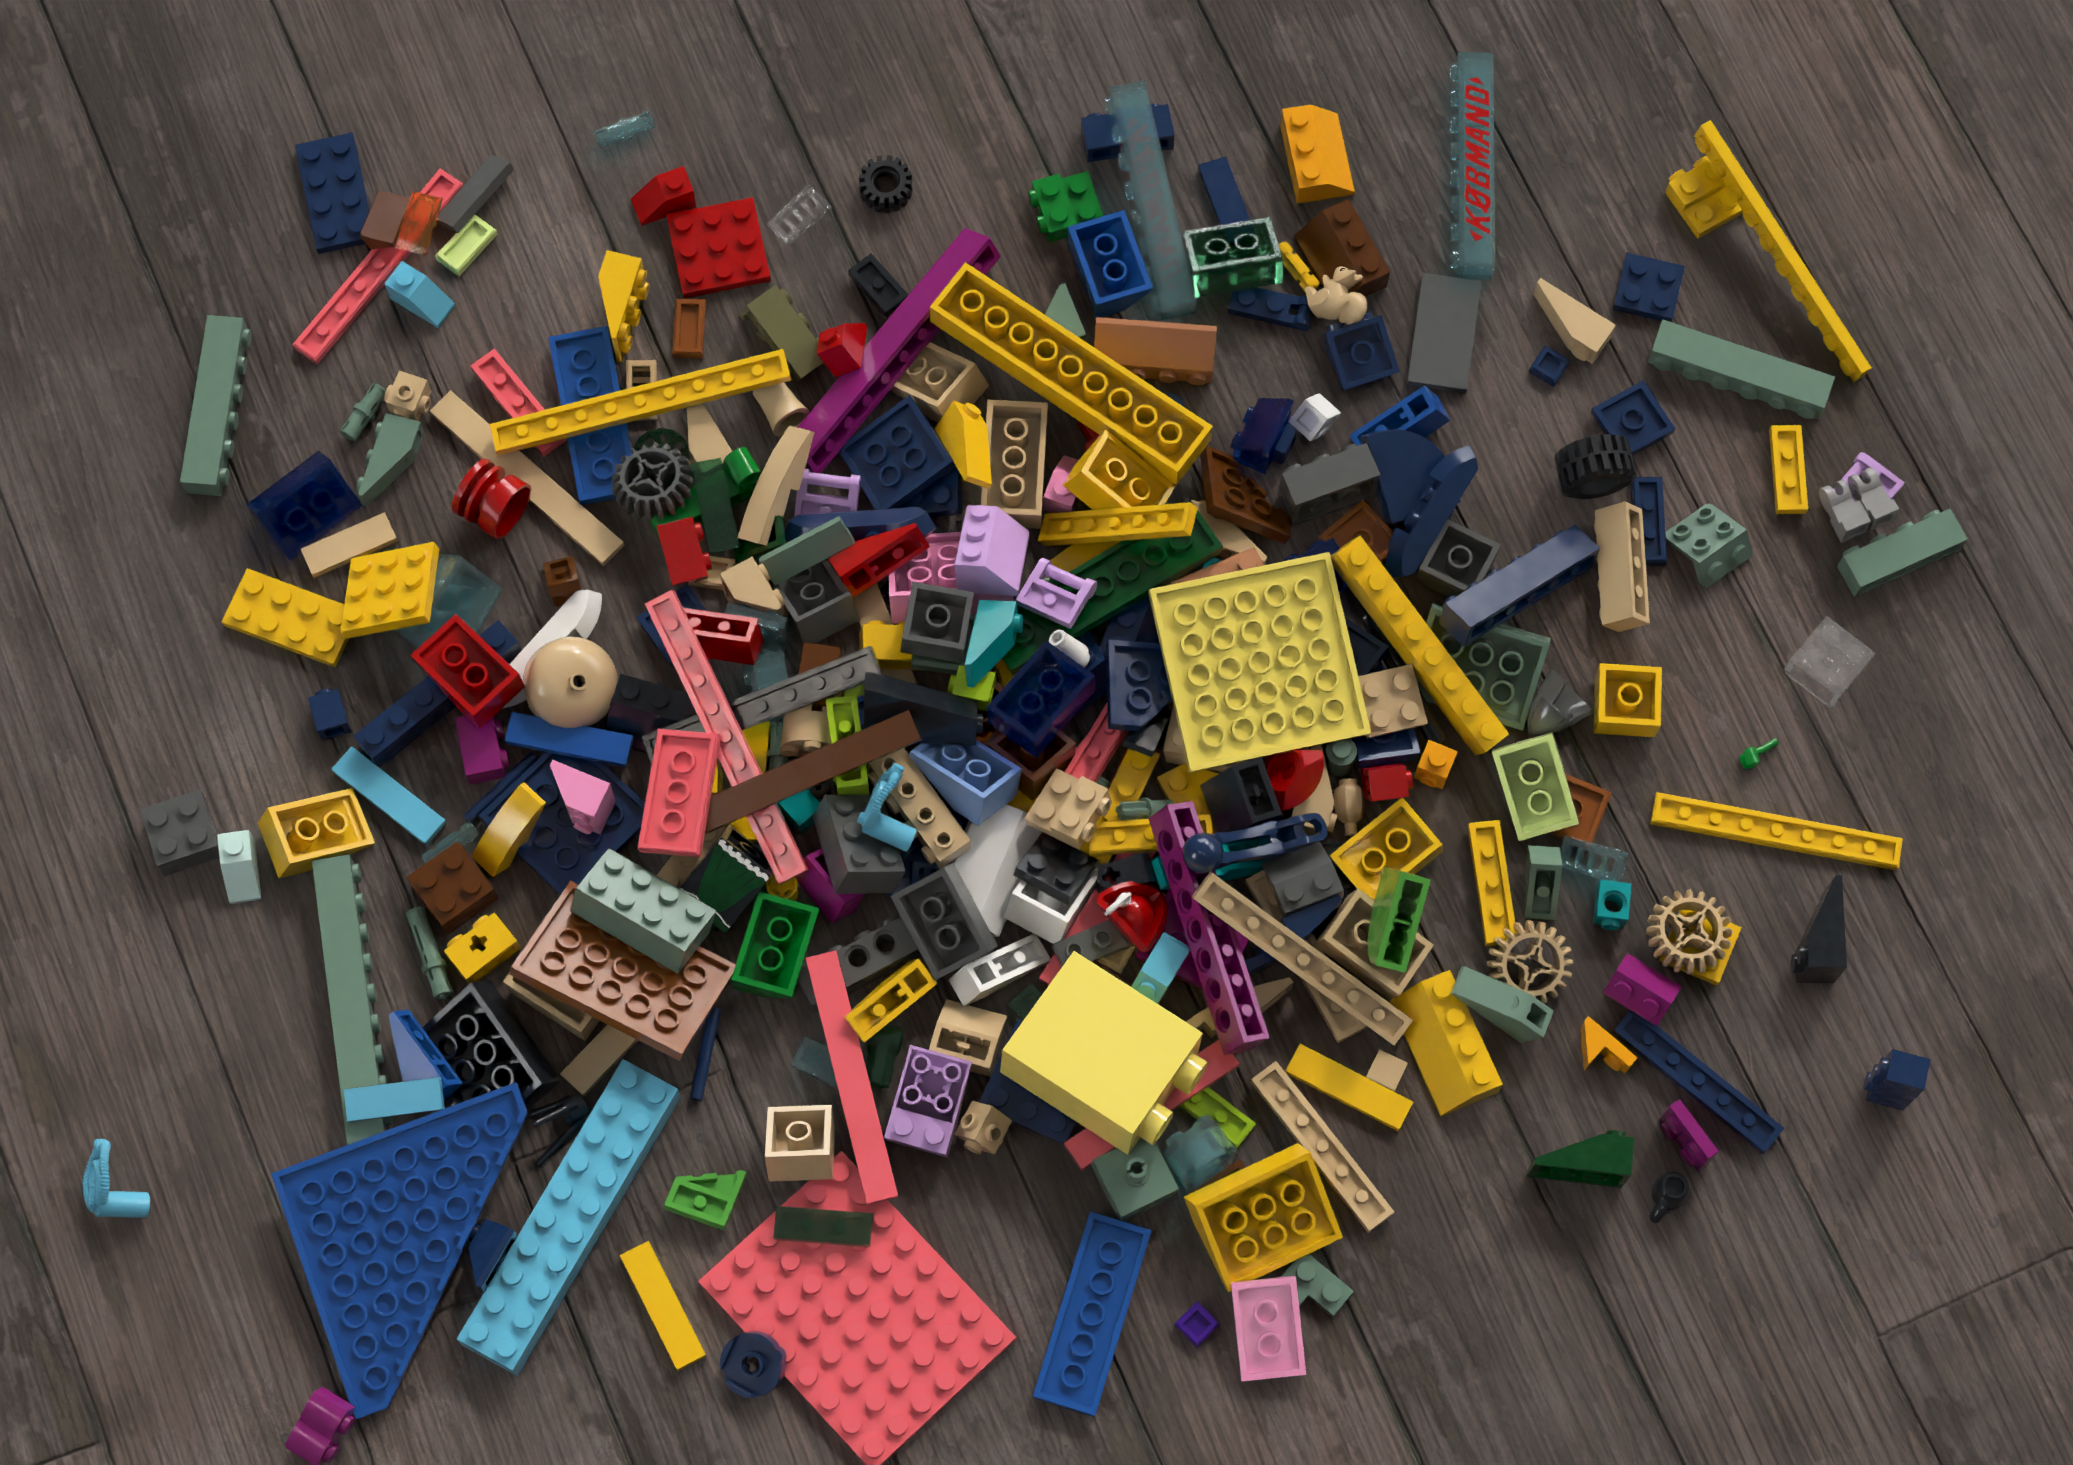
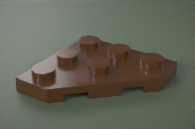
M1206 446L1200 454L1207 513L1217 519L1233 523L1242 529H1248L1263 535L1269 540L1286 544L1291 538L1289 516L1281 508L1276 510L1265 499L1268 494L1252 477L1247 480L1237 469L1239 463L1232 455Z

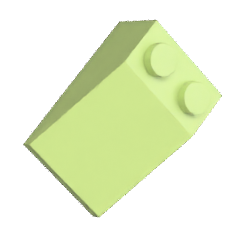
M1553 732L1492 750L1519 841L1579 824Z

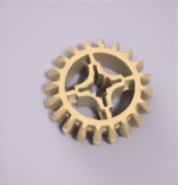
M1689 889L1683 898L1679 891H1675L1673 893V900L1668 896H1664L1662 905L1656 904L1653 908L1656 915L1648 917L1647 921L1653 925L1646 929V934L1653 936L1648 941V946H1658L1659 948L1653 954L1654 957L1658 958L1664 955L1666 958L1662 963L1663 966L1667 967L1670 962L1675 963V972H1679L1681 967L1685 966L1686 973L1689 975L1692 974L1694 966H1696L1700 973H1704L1706 964L1714 968L1717 965L1716 958L1723 960L1726 955L1723 949H1729L1731 946V942L1726 938L1732 936L1733 930L1725 927L1731 922L1730 917H1720L1725 911L1724 906H1719L1715 909L1713 907L1716 902L1715 897L1710 898L1706 902L1703 900L1704 892H1699L1697 898H1693V892ZM1681 910H1691L1697 912L1692 917H1684L1681 914H1674L1675 912ZM1705 918L1713 929L1714 941L1708 938L1709 935L1702 927ZM1665 922L1670 925L1669 929L1676 935V942L1673 946L1666 937ZM1694 923H1697L1694 928L1695 932L1687 936L1682 942L1681 940L1685 935L1684 931L1688 930L1689 927L1691 928ZM1689 946L1695 947L1698 950H1700L1701 948L1705 950L1704 952L1698 954H1688L1681 952L1684 948Z
M1526 920L1525 930H1523L1519 922L1513 924L1514 934L1508 928L1502 930L1507 938L1505 941L1498 937L1494 939V942L1500 945L1499 950L1489 949L1491 955L1497 956L1496 961L1490 960L1487 962V966L1497 968V971L1489 974V977L1496 980L1501 978V982L1527 992L1535 998L1537 996L1538 1000L1545 1004L1547 1003V992L1553 998L1558 996L1557 991L1554 989L1556 985L1562 989L1566 988L1567 985L1560 981L1562 975L1569 978L1572 976L1571 972L1564 970L1565 965H1573L1572 959L1564 958V955L1571 952V948L1568 946L1560 948L1566 938L1562 935L1554 938L1557 929L1554 927H1550L1545 932L1546 924L1540 921L1534 929L1533 921ZM1533 937L1531 943L1527 944L1523 952H1510L1519 941ZM1542 940L1547 943L1552 951L1553 965L1543 960V948L1540 947ZM1530 955H1532V959L1544 967H1530V971H1528L1529 967L1517 959H1531ZM1507 961L1516 964L1518 967V978L1520 979L1518 986L1511 980L1508 974ZM1538 974H1550L1548 979L1541 985L1528 988L1529 983H1533L1535 976Z

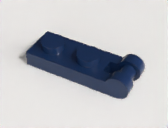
M1235 282L1228 314L1303 331L1309 330L1311 325V318L1309 316L1312 311L1308 306L1307 296L1298 297ZM1290 308L1299 310L1298 315L1289 314Z

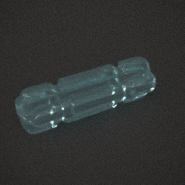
M466 822L460 826V831L452 832L435 845L436 849H429L422 855L424 863H427L457 841L463 847L466 846L464 844L466 841L469 843L479 835L475 826L471 822Z

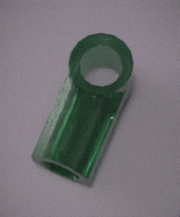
M886 1025L868 1039L867 1050L869 1052L866 1070L871 1087L880 1089L890 1088L895 1058L900 1053L904 1028Z

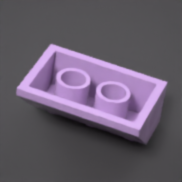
M967 505L955 560L956 589L974 592V594L1018 596L1029 542V531L997 506Z

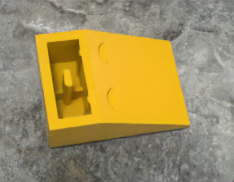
M607 250L598 278L617 362L622 363L624 353L629 354L633 342V337L630 336L633 326L637 327L640 322L641 310L639 306L641 300L647 299L650 284L646 282L647 271L643 268L641 258Z

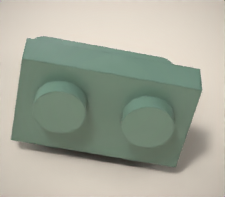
M1705 504L1665 532L1666 542L1693 561L1698 582L1705 588H1708L1753 556L1747 529L1712 504Z

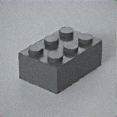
M1367 443L1359 446L1351 444L1344 447L1340 453L1331 456L1323 454L1316 457L1312 463L1303 466L1295 464L1285 469L1284 473L1281 474L1278 498L1285 513L1289 516L1291 527L1355 505L1362 500L1366 501L1374 498L1381 474Z
M824 795L813 815L835 894L893 893L906 872L899 849L863 833L862 824L857 823L860 813L865 812L871 795ZM883 802L880 808L881 813L888 816L885 803Z
M954 862L890 896L935 980L979 958L998 946Z

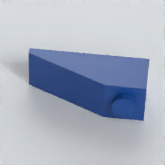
M1423 386L1350 434L1353 443L1358 446L1362 445L1361 435L1379 430H1404L1427 437L1451 420L1439 398L1426 386Z
M410 1010L392 1011L388 1016L402 1081L441 1077L445 1101L463 1084Z

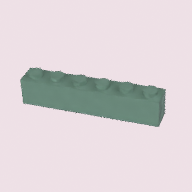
M207 315L180 478L184 491L189 494L222 496L223 487L228 486L230 473L229 468H227L228 458H232L234 453V442L231 440L232 431L237 430L238 427L237 402H241L243 397V386L240 384L241 375H245L247 371V357L244 356L246 347H250L252 340L251 329H248L243 318Z
M1663 319L1647 361L1659 370H1672L1681 373L1689 380H1702L1710 383L1716 389H1728L1739 393L1746 399H1758L1767 402L1773 408L1788 409L1797 412L1803 418H1815L1818 420L1825 409L1835 376Z

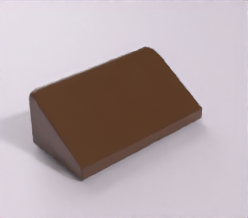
M385 191L377 193L360 232V237L370 249L395 246L413 204V199Z

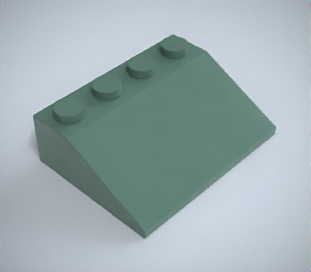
M1432 603L1426 624L1501 724L1523 731L1551 638L1500 624L1468 645L1462 646L1439 624L1443 611L1442 605ZM1416 678L1418 687L1426 702L1436 704Z

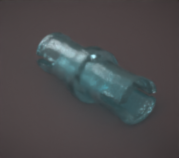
M646 110L627 119L621 117L614 124L594 130V136L599 147L603 148L622 139L625 141L630 140L632 135L651 128L653 129L655 128V123L650 111Z

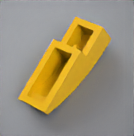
M525 782L521 783L494 817L471 857L492 877L510 867L518 848L528 841L546 802Z

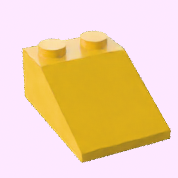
M353 788L268 807L257 822L278 878L313 870V860L350 855L375 844Z
M1400 798L1329 856L1356 889H1360L1375 901L1384 866L1416 874L1443 852V844L1405 799Z

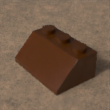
M1349 199L1321 211L1294 235L1297 245L1322 289L1324 288L1323 275L1326 274L1331 280L1333 279L1335 269L1341 266L1349 270H1355L1357 275L1363 276V279L1351 287L1348 293H1361L1366 297L1387 287L1390 271Z

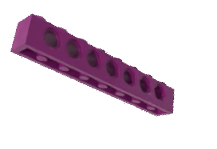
M1193 801L1168 804L1151 816L1149 822L1224 1055L1250 1051L1270 1037L1235 929L1191 898L1208 875V873L1201 874L1190 870L1182 856L1185 842L1191 836L1203 833Z

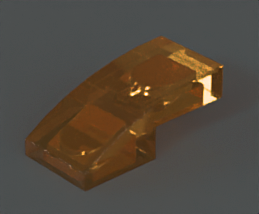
M415 191L412 192L399 232L397 249L427 256L433 227H437L443 198Z

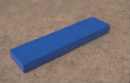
M512 712L505 744L627 768L634 738L633 735L587 726L575 728L558 727L540 717Z

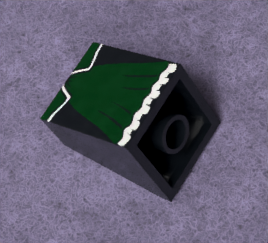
M729 824L679 889L715 909L716 914L711 928L715 931L720 929L726 933L768 881L773 872L762 849Z

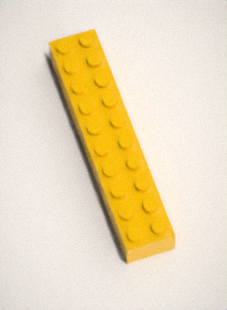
M966 262L930 306L931 323L1099 435L1103 431L1108 430L1176 486L1211 441L1212 425Z

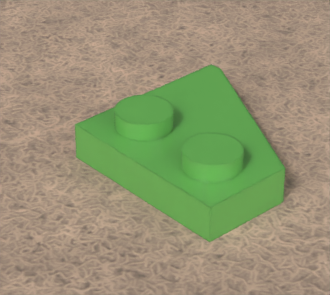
M739 1170L736 1171V1174L717 1176V1173L703 1174L700 1177H693L692 1175L676 1177L664 1204V1210L725 1231L747 1177V1172Z

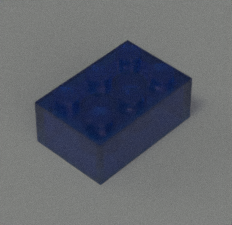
M1045 641L987 706L988 723L1037 758L1095 692V675L1051 643Z

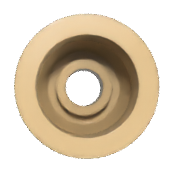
M784 382L752 390L753 396L761 406L776 436H783L788 426L798 427L810 413Z

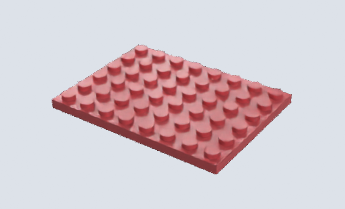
M842 1151L834 1157L833 1179L809 1180L698 1281L743 1332H764L778 1342L787 1355L784 1377L865 1465H883L1016 1340V1336L888 1200L867 1205L858 1168Z

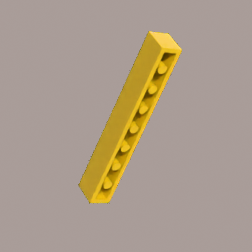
M1361 535L1352 539L1332 554L1331 560L1335 570L1407 665H1413L1416 678L1473 754L1476 756L1486 753L1509 735Z

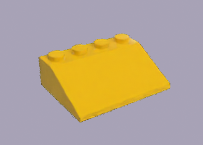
M1298 1143L1184 1196L1193 1223L1228 1292L1231 1291V1282L1255 1280L1343 1238L1311 1152Z

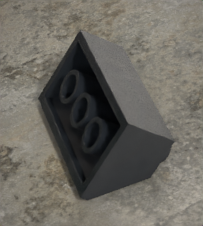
M620 674L610 703L606 730L633 735L634 740L631 749L647 753L642 736L697 715L687 692Z

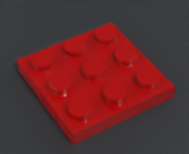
M753 197L666 214L684 299L771 281Z

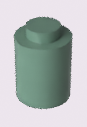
M1351 739L1327 744L1324 757L1329 774L1339 777L1347 775L1352 770L1357 748Z

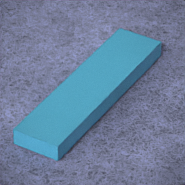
M352 746L331 769L335 775L425 846L431 842L447 823L444 818Z

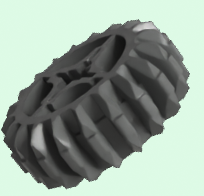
M654 442L651 448H647L642 443L641 450L639 451L631 447V456L622 455V464H615V474H612L611 478L613 483L612 492L616 496L618 505L623 507L628 515L634 513L638 520L646 515L647 520L650 522L654 515H658L663 520L664 513L669 512L675 515V507L684 508V499H691L690 489L694 488L692 467L689 466L688 459L682 456L677 448L671 450L667 443L662 448L656 442Z

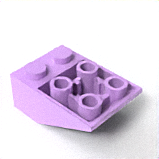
M910 1045L884 1135L885 1140L948 1158L972 1062Z

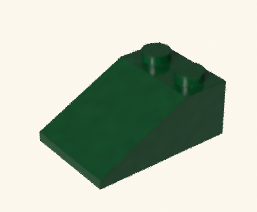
M1606 1131V1134H1599L1536 1157L1528 1168L1526 1177L1622 1188L1632 1175L1634 1137H1627L1623 1131Z

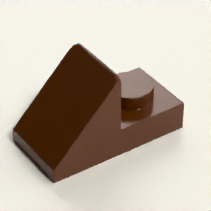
M573 556L543 563L553 604L556 607L562 606L575 591L581 590Z

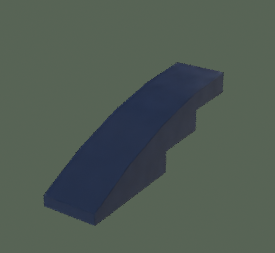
M1340 894L1283 917L1280 923L1306 941L1340 907L1342 902ZM1256 946L1258 955L1245 960L1251 977L1278 961Z

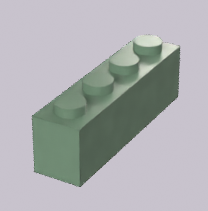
M1947 509L1941 513L1939 510H1934L1922 518L1923 521L1916 524L1907 522L1898 527L1896 533L1886 536L1885 533L1871 539L1869 545L1862 548L1856 545L1843 552V557L1837 567L1854 598L1960 551L1968 538L1952 510Z

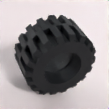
M1602 434L1585 437L1561 448L1554 456L1562 494L1569 498L1592 499L1607 496L1624 489L1633 483L1637 477L1629 440L1624 436Z

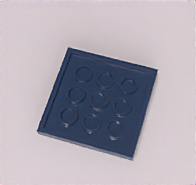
M545 752L479 815L480 819L489 826L508 798L523 782L541 797L546 804L528 841L518 848L516 854L554 891L561 895L570 881L579 885L608 848L619 853L640 833L645 802L604 763ZM552 760L610 783L616 803L601 835L593 831L591 834H585L573 827L574 824L571 822L550 767Z

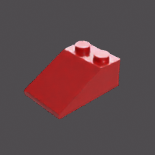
M457 614L450 618L410 655L453 704L479 729L525 687L520 674Z

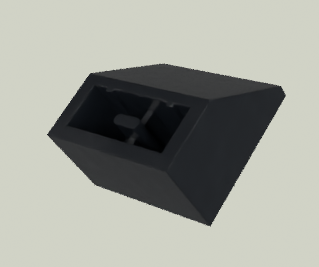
M1262 757L1231 766L1200 785L1216 833L1238 831L1267 821H1281L1282 812Z

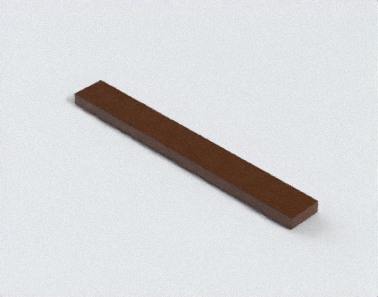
M907 710L712 795L705 834L921 741L922 739L910 711Z

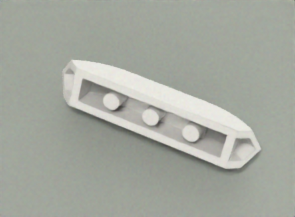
M591 590L575 591L517 655L510 665L520 674L522 681L529 659L544 644L564 637L588 638L600 615L601 593ZM524 689L503 708L525 701Z

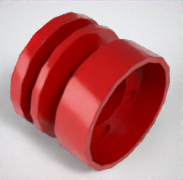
M483 458L462 479L455 492L451 508L453 513L460 517H465V520L469 523L478 521L479 529L495 539H501L514 528L528 505L532 489L528 483L515 475L505 477V470L502 467L495 466L494 462Z

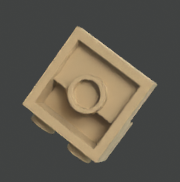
M1056 768L1024 819L1026 824L1080 850L1084 842H1089L1093 837L1097 821L1101 816L1104 817L1108 813L1112 800L1108 788L1083 776L1078 779Z

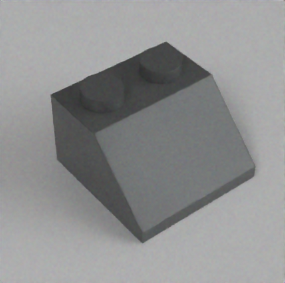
M1320 841L1261 864L1283 917L1339 894L1341 899H1343L1344 889L1333 863Z

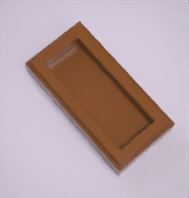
M676 299L673 358H703L706 299Z

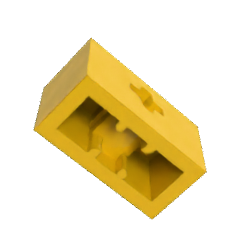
M495 912L489 917L488 915L480 917L473 924V929L465 935L459 934L452 938L447 944L448 948L444 950L449 961L468 985L471 982H478L521 949L517 940ZM480 943L486 949L481 952L475 946Z

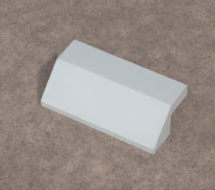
M1004 805L979 826L969 820L964 832L971 840V849L951 862H954L993 937L1000 936L1006 922L1004 914L1011 895L1021 879L1013 876L1015 868L1042 833V831L1026 824L1024 818L1028 813L1009 805Z

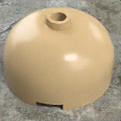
M564 637L544 644L531 656L523 674L525 697L532 713L552 725L564 728L589 727L601 720L609 712L610 703L618 682L615 665L605 650L596 643L580 637ZM575 676H577V683L580 687H576L573 683Z

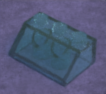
M440 554L437 563L430 623L399 628L395 631L419 648L450 618L457 614L478 633L503 588L460 555Z

